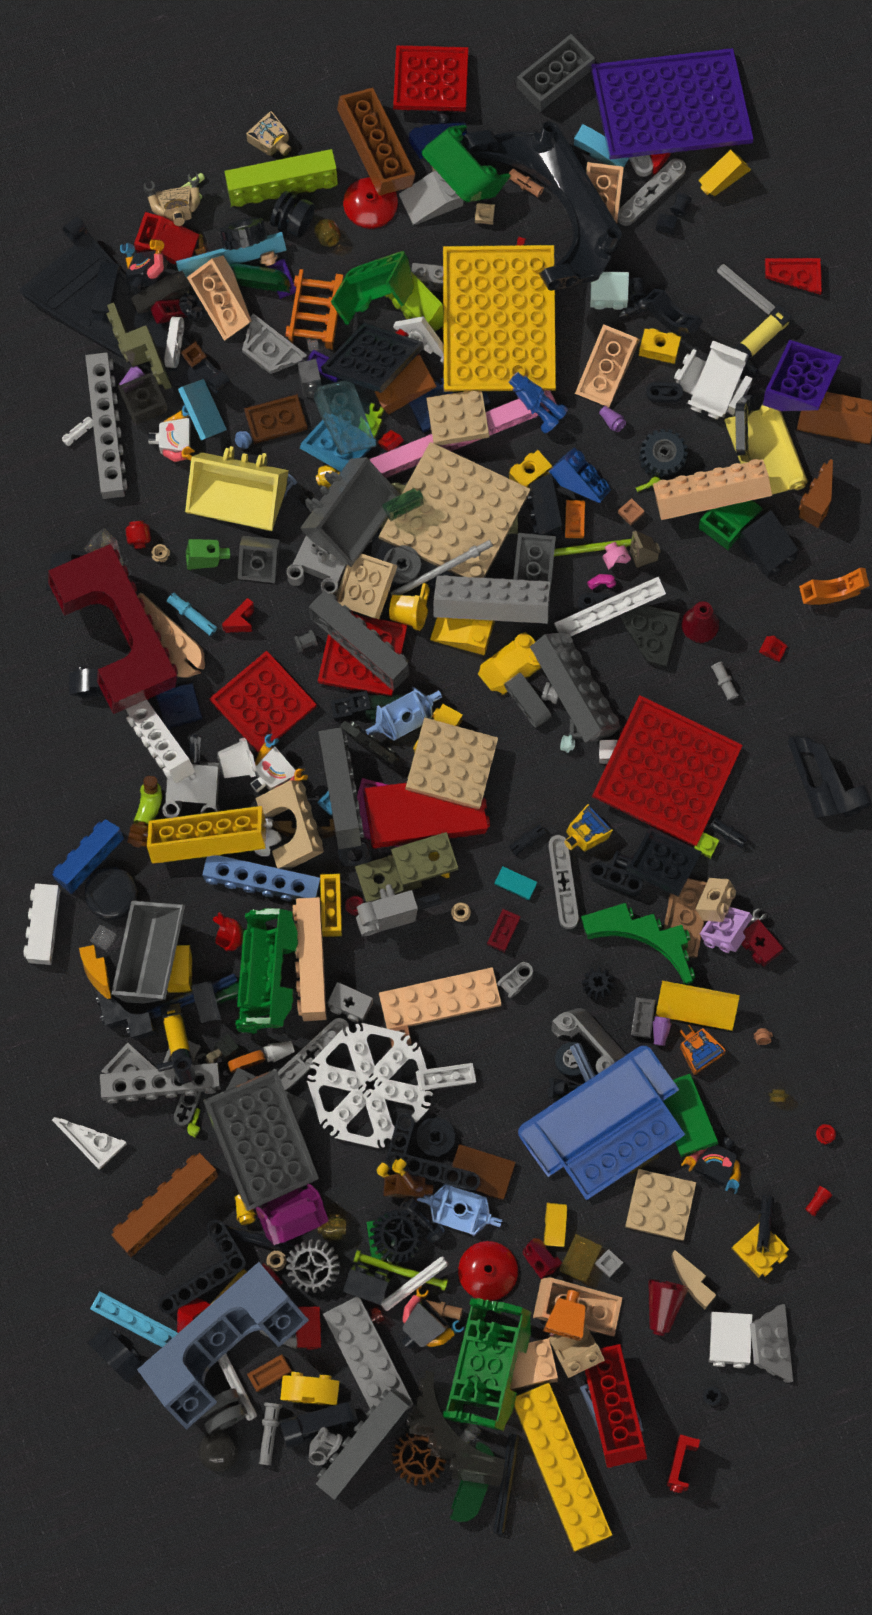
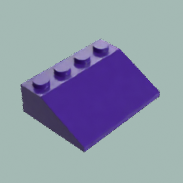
M789 340L765 390L763 406L778 411L819 410L842 356Z

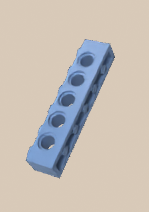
M219 855L207 856L202 874L203 879L208 884L217 885V883H221L230 889L239 887L248 893H255L257 891L266 897H273L275 895L281 897L282 900L290 902L292 899L317 898L321 886L319 877ZM222 869L229 870L226 876L219 875ZM241 873L248 875L245 880L238 879V875ZM264 877L267 880L264 884H258L256 882L257 879ZM279 881H283L285 883V886L283 888H277L275 887V884ZM298 885L304 887V890L300 893L294 891V888Z

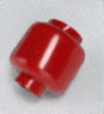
M144 521L130 522L129 526L126 527L127 543L134 545V549L145 548V544L151 541L150 527L148 524H144Z

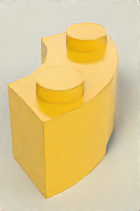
M291 1372V1376H283L280 1400L323 1406L337 1405L339 1381L331 1380L332 1376L320 1375L319 1378L305 1377L303 1373Z

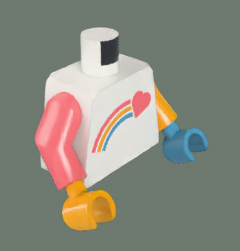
M185 405L181 411L159 424V433L148 434L149 444H159L160 453L173 462L186 459L191 461L192 456L190 453L195 452V450L190 448L191 425L189 418H187L190 415Z
M273 734L265 737V743L255 761L257 770L255 774L258 778L251 783V786L257 793L265 786L271 791L290 780L300 781L308 779V775L301 777V772L304 769L295 770L276 747L272 748V745L279 742L278 738H275L273 742L270 738Z

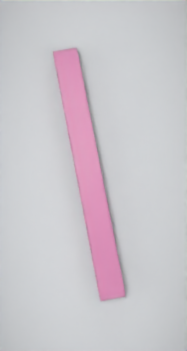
M544 390V394L556 403L551 391ZM520 399L485 412L489 436L538 416L537 413L532 414L530 410H527ZM540 402V405L549 412L550 410ZM432 434L369 460L387 478L417 466L429 443H433ZM480 439L440 445V447L453 451Z

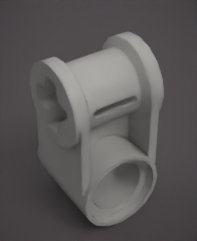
M526 962L518 964L512 971L503 976L497 985L499 987L502 986L511 999L533 978L532 966ZM521 969H528L530 973L528 976L522 977L519 975V971Z
M322 1427L310 1442V1463L316 1466L326 1463L329 1457L340 1447L342 1436L340 1434L335 1435L329 1432L327 1428Z

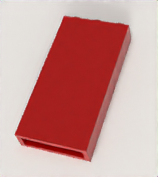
M407 783L365 788L363 792L372 849L409 844L447 832L448 838L485 834L488 827H490L489 816L485 815V809L487 808L485 797L482 799L480 809L478 810L406 790Z

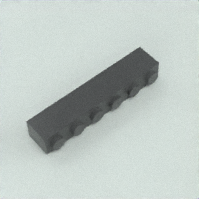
M394 1387L390 1391L386 1389L379 1397V1400H381L380 1404L377 1407L373 1405L366 1415L369 1418L365 1423L363 1421L359 1422L354 1429L357 1433L353 1438L347 1437L341 1445L344 1447L341 1453L335 1452L329 1460L332 1463L329 1468L326 1469L324 1467L316 1476L319 1478L316 1485L334 1500L412 1403Z

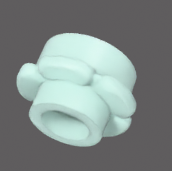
M563 735L560 749L569 753L575 747V739H572V735Z

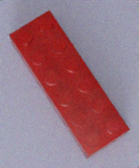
M618 1344L600 1348L605 1361L586 1369L585 1374L607 1468L647 1459L621 1346Z

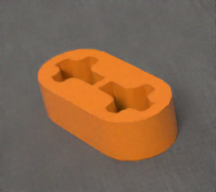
M258 1050L229 1061L228 1066L230 1072L235 1073L237 1068L244 1070L258 1065L266 1059L263 1051Z

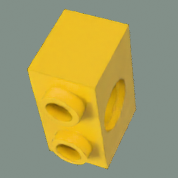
M653 328L645 329L639 356L675 364L681 337L674 333H662ZM657 343H663L664 346H663V347H659V346H657L656 344H657Z
M537 450L534 454L533 452L529 453L522 463H517L510 469L509 479L529 488L530 483L550 474L549 471L552 465ZM532 469L534 470V472L528 474L525 472V470Z

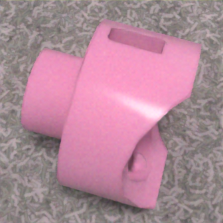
M616 542L605 547L607 553L602 556L608 570L614 563L626 564L631 560L626 547H618Z

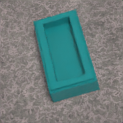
M502 866L494 885L526 900H530L537 882Z

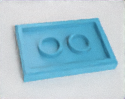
M204 379L178 389L201 440L227 430Z

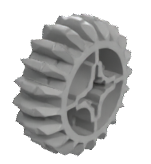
M312 1238L309 1239L308 1244L305 1240L301 1242V1246L296 1244L294 1246L295 1250L289 1252L292 1257L287 1258V1262L291 1264H288L286 1269L292 1270L288 1273V1277H295L292 1280V1284L298 1281L300 1283L298 1289H301L303 1285L306 1286L305 1292H308L310 1287H312L313 1293L317 1292L318 1287L321 1291H324L325 1285L330 1287L332 1285L331 1281L335 1282L337 1279L335 1275L340 1272L339 1269L335 1268L340 1266V1262L334 1261L338 1258V1254L332 1255L331 1253L334 1251V1248L332 1247L328 1250V1242H325L323 1246L320 1245V1239L317 1240L316 1244H314ZM309 1251L308 1260L298 1263L299 1256ZM317 1252L322 1254L326 1260L319 1259ZM311 1262L317 1266L315 1271L312 1266H309ZM329 1268L328 1274L324 1278L317 1280L318 1271ZM300 1271L307 1272L310 1279L303 1276Z

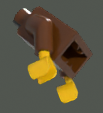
M396 1159L392 1165V1170L399 1174L388 1175L387 1173L390 1168L385 1163H381L377 1168V1174L385 1178L384 1197L408 1198L413 1196L415 1199L433 1193V1184L425 1183V1177L412 1176L408 1171L403 1170L407 1165L403 1159Z

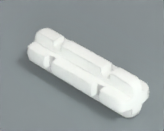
M86 417L83 423L80 422L69 431V434H65L62 437V441L67 446L71 445L74 439L77 440L87 432L86 429L93 427V420L90 417Z

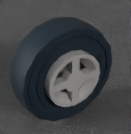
M576 1042L562 1045L555 1055V1065L558 1071L567 1077L582 1075L570 1049ZM581 1045L590 1063V1055L587 1049Z

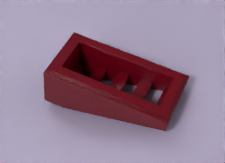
M180 299L155 302L151 307V312L157 324L169 322L172 317H187L180 309Z

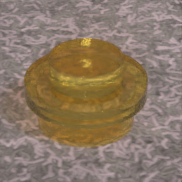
M773 1089V1093H769L768 1096H770V1101L786 1102L788 1094H784L785 1090Z

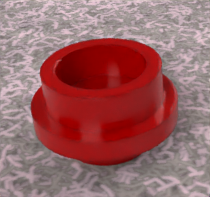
M828 1124L819 1126L816 1131V1138L822 1144H830L836 1137L835 1129Z

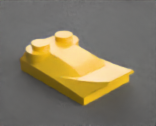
M521 633L514 641L480 665L478 675L491 691H497L504 695L508 692L504 683L512 677L521 673L527 679L542 668L530 648L535 643V640L528 633Z

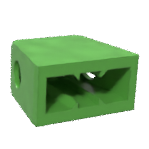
M189 539L186 549L187 570L217 567L220 559H230L229 547L219 548L218 540Z

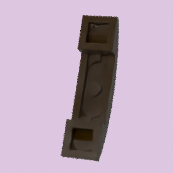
M330 819V827H317L321 839L336 835L333 819ZM292 821L272 822L273 830L284 836L294 837L297 828H293Z

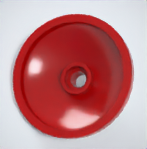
M367 177L359 179L349 186L344 195L343 206L345 214L351 222L362 228L372 229L387 224L394 217L398 207V199L395 191L379 196L371 178Z
M484 1241L474 1244L465 1251L459 1262L458 1275L462 1287L469 1295L485 1301H495L503 1298L513 1289L518 1276V1266L515 1257L504 1245L497 1242ZM490 1266L492 1271L487 1273L484 1268Z

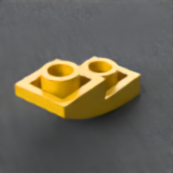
M547 1203L544 1234L545 1245L564 1247L567 1219L566 1204Z

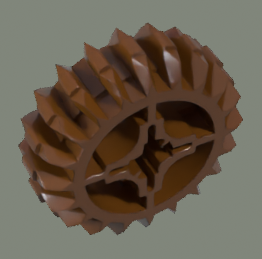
M414 1430V1437L411 1438L410 1434L406 1433L407 1441L403 1438L399 1439L403 1445H395V1448L400 1451L399 1453H392L394 1457H398L397 1460L392 1462L394 1465H400L395 1471H403L400 1475L401 1479L407 1475V1483H410L413 1478L415 1479V1486L418 1485V1480H422V1485L424 1486L426 1485V1478L429 1479L430 1483L434 1482L431 1477L433 1474L437 1478L440 1477L436 1471L437 1469L444 1471V1467L440 1466V1463L446 1464L447 1460L441 1459V1456H445L447 1453L446 1451H439L444 1447V1444L436 1445L439 1441L438 1437L433 1441L431 1440L433 1433L430 1432L428 1437H424L425 1431L422 1430L421 1436H417V1431ZM415 1442L428 1443L432 1448L420 1450ZM410 1445L413 1455L408 1461L403 1463V1453ZM414 1449L420 1455H425V1458H423L425 1467L419 1461H414V1458H416ZM436 1453V1463L429 1470L426 1461L432 1454ZM417 1465L424 1474H414L408 1471L407 1468Z

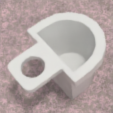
M241 738L239 743L217 752L218 763H220V770L224 778L245 775L255 776V771L257 770L253 754L249 750L245 738Z

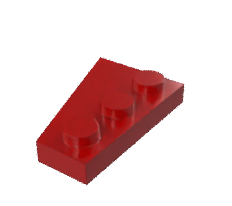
M765 258V278L821 295L820 258Z

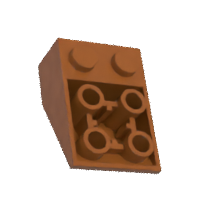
M832 459L829 460L828 464L824 463L822 465L818 478H814L809 487L810 490L808 494L805 493L802 497L801 505L798 509L800 510L799 518L819 528L828 514L831 503Z

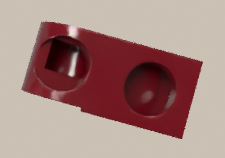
M533 1238L523 1249L524 1257L541 1279L553 1274L562 1264L558 1257H552L540 1239Z

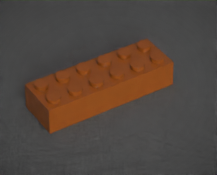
M369 88L340 96L337 110L378 195L412 187L415 172L374 89Z
M200 1153L197 1156L195 1154L186 1161L187 1165L183 1169L178 1168L171 1175L173 1178L169 1182H163L157 1188L158 1192L155 1195H149L142 1202L143 1206L130 1212L127 1216L129 1219L123 1224L119 1223L112 1230L114 1233L111 1235L131 1258L219 1177L216 1169Z

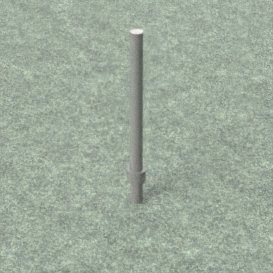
M491 540L478 546H472L469 548V551L390 592L391 596L402 595L464 561L480 556L481 552L493 547Z

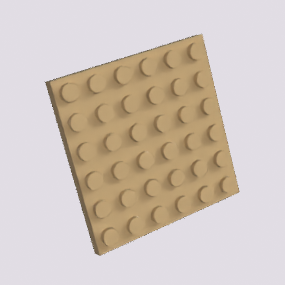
M430 442L383 527L379 539L396 547L401 545L412 547L417 551L421 559L438 567L469 551V548L472 546H478L491 540L493 547L481 552L480 556L472 557L447 570L459 577L485 578L530 493V488Z

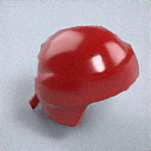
M221 912L218 913V916L213 917V921L220 925L215 943L226 951H234L243 944L244 929L242 924L232 918L224 917Z

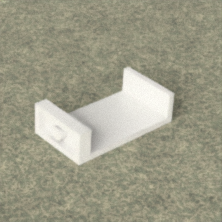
M712 341L710 354L691 401L689 400L688 404L692 405V410L700 413L702 410L709 412L708 416L718 420L719 416L724 418L749 355Z
M694 349L691 354L685 356L683 368L678 369L674 376V379H676L675 383L680 384L683 391L691 395L695 391L706 361L696 357L697 351ZM745 376L744 380L739 379L726 411L730 415H735L736 403L749 391L752 378Z

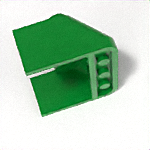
M466 125L447 128L425 146L422 151L423 157L455 193L466 202L496 197L511 177L509 173L498 175L496 169L492 166H480L460 142L463 139L462 134L467 128Z
M400 251L354 267L346 274L331 300L332 305L346 325L350 323L356 312L366 311L373 299L392 293L401 306L405 305L414 288L407 255L404 251Z

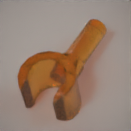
M201 234L198 238L200 248L195 249L196 256L206 253L203 235Z

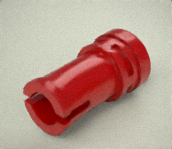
M822 1186L818 1187L814 1198L805 1208L814 1217L822 1205L832 1197V1194Z

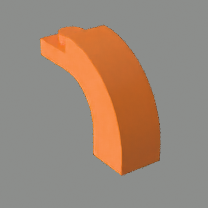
M858 568L843 577L832 580L812 579L799 586L803 604L821 605L861 594L860 590L869 586L866 569Z

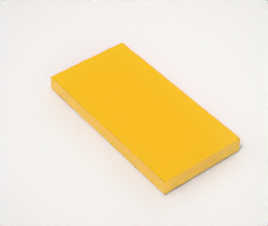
M662 981L656 1016L733 1030L740 995Z

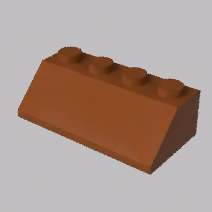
M826 392L819 410L800 411L797 430L870 445L872 437V401Z

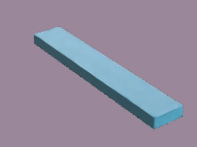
M279 232L268 235L267 239L263 242L254 244L251 247L239 248L238 250H225L222 248L176 261L180 279L183 280L187 279L189 275L212 258L224 255L229 265L240 264L258 259L260 255L269 251H274L275 254L286 251L283 234Z
M100 1291L90 1310L160 1347H163L178 1334V1332Z

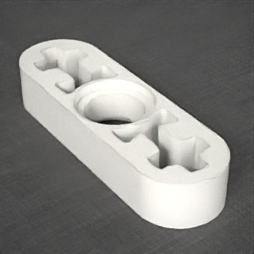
M172 317L170 320L164 359L167 368H177L179 364L184 332V320L182 317Z

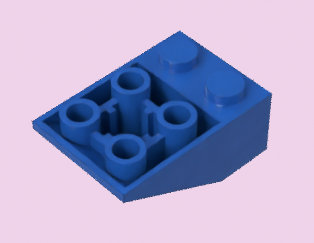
M575 447L558 460L549 471L560 486L598 503L611 490L607 481L597 474L595 467L590 465L585 460L583 453Z

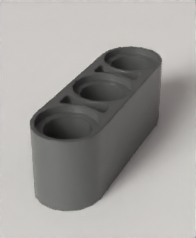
M518 673L504 683L506 690L535 728L552 717L545 704L521 673Z

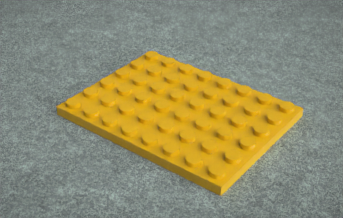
M554 245L443 247L444 392L513 391V386L509 383V380L516 372H519L523 377L527 376L528 379L542 387L543 391L556 390L555 290L549 291L539 275L544 269L554 266Z

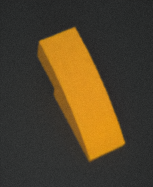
M94 945L79 948L88 979L99 993L110 999L111 992L104 957L97 958Z

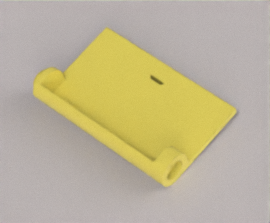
M762 405L759 410L754 411L748 417V455L738 456L739 462L743 464L754 459H763L769 476L772 495L792 489L801 490L805 487L808 480L782 412ZM734 416L724 419V422L726 424L727 430L729 432L730 438L736 451V425Z

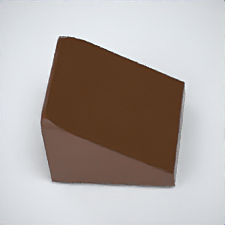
M196 342L181 352V355L191 368L206 358V355Z

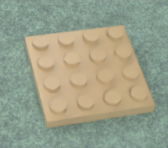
M424 717L405 789L479 810L498 738Z

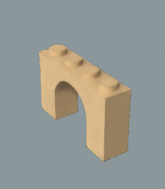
M290 780L256 798L258 806L263 807L266 817H274L288 809L296 817L297 829L293 839L272 851L278 869L290 870L324 852L322 840L317 831V824L311 812V805L306 796V788L302 781Z

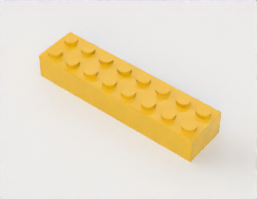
M544 1384L516 1396L514 1403L515 1411L573 1551H579L612 1537L608 1523L550 1384Z

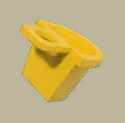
M423 583L420 596L392 595L389 608L390 620L410 625L414 630L420 631L425 624L428 613L426 604L430 589L427 583Z

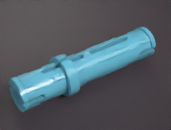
M175 592L172 593V596H169L167 603L176 608L181 616H186L210 637L216 632L218 627L192 608L189 602H185Z

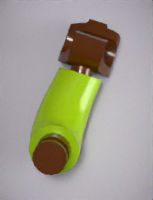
M154 776L145 777L144 784L140 789L139 808L134 823L130 827L127 843L132 844L134 847L147 846L149 821L156 818L161 805V786Z

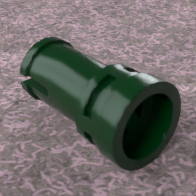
M239 982L229 986L230 988L214 993L217 1005L233 998L234 1000L238 998Z

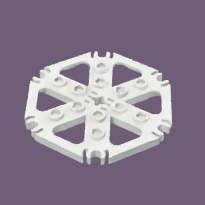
M361 1023L363 1031H360V1025L356 1024L357 1031L355 1033H351L349 1027H346L347 1036H345L342 1029L317 1055L312 1063H317L319 1066L310 1065V1068L315 1069L317 1073L315 1076L308 1075V1079L316 1080V1082H307L320 1125L327 1119L328 1122H325L323 1128L325 1129L328 1125L334 1127L330 1134L331 1136L335 1135L338 1130L340 1132L335 1139L379 1148L377 1140H380V1145L384 1148V1140L387 1138L392 1139L395 1128L385 1100L413 1106L415 1111L412 1117L417 1123L429 1110L421 1107V1105L430 1106L431 1104L425 1102L424 1097L426 1095L432 1096L433 1093L425 1090L419 1091L418 1085L415 1086L390 1080L408 1059H414L419 1070L427 1069L421 1048L419 1047L418 1050L413 1052V1049L417 1047V1043L415 1042L412 1046L407 1045L406 1042L410 1038L409 1035L402 1041L401 1038L406 1033ZM370 1034L389 1037L394 1041L393 1047L375 1066L367 1043V1037ZM345 1043L348 1046L356 1072L329 1066L326 1063V1058L339 1044ZM378 1078L374 1084L375 1089H369L363 1094L367 1086L365 1084L366 1081L372 1082ZM325 1085L351 1091L332 1112L324 1110L319 1094L321 1086ZM365 1105L374 1130L373 1135L370 1137L351 1134L346 1129L349 1122ZM409 1118L402 1127L408 1128L411 1125V1119ZM399 1137L397 1139V1142H399L403 1137Z

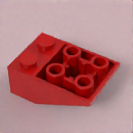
M145 212L134 247L136 253L156 251L150 248V241L160 240L164 243L161 253H163V256L169 263L176 264V261L192 257L199 234L183 226H176L173 221L163 216Z

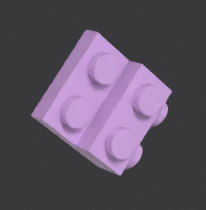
M729 907V912L723 922L708 921L700 932L704 944L709 948L717 946L725 953H729L730 950L736 952L745 939L743 931L752 919V915L750 912Z

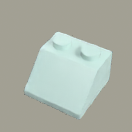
M603 272L598 280L591 282L590 307L595 309L613 308L616 310L627 308L629 272Z

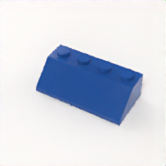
M106 819L102 823H97L93 828V833L81 840L80 846L67 855V860L63 864L60 863L53 871L54 880L72 894L123 841L124 838L120 828Z

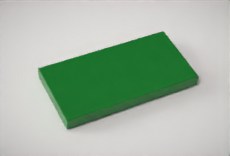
M691 1074L674 1079L673 1081L678 1086L679 1091L663 1100V1102L685 1133L683 1137L675 1141L680 1156L684 1157L718 1144V1141Z

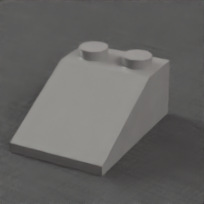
M437 171L431 172L413 184L412 187L399 193V197L413 226L463 206V200Z

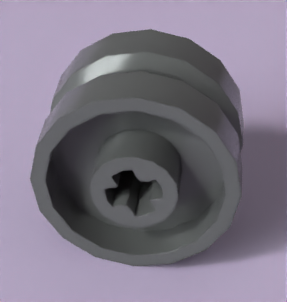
M233 1388L214 1396L217 1403L200 1418H209L204 1426L208 1434H214L236 1424L245 1418L248 1412L243 1404L235 1405L239 1401L240 1396L237 1390Z

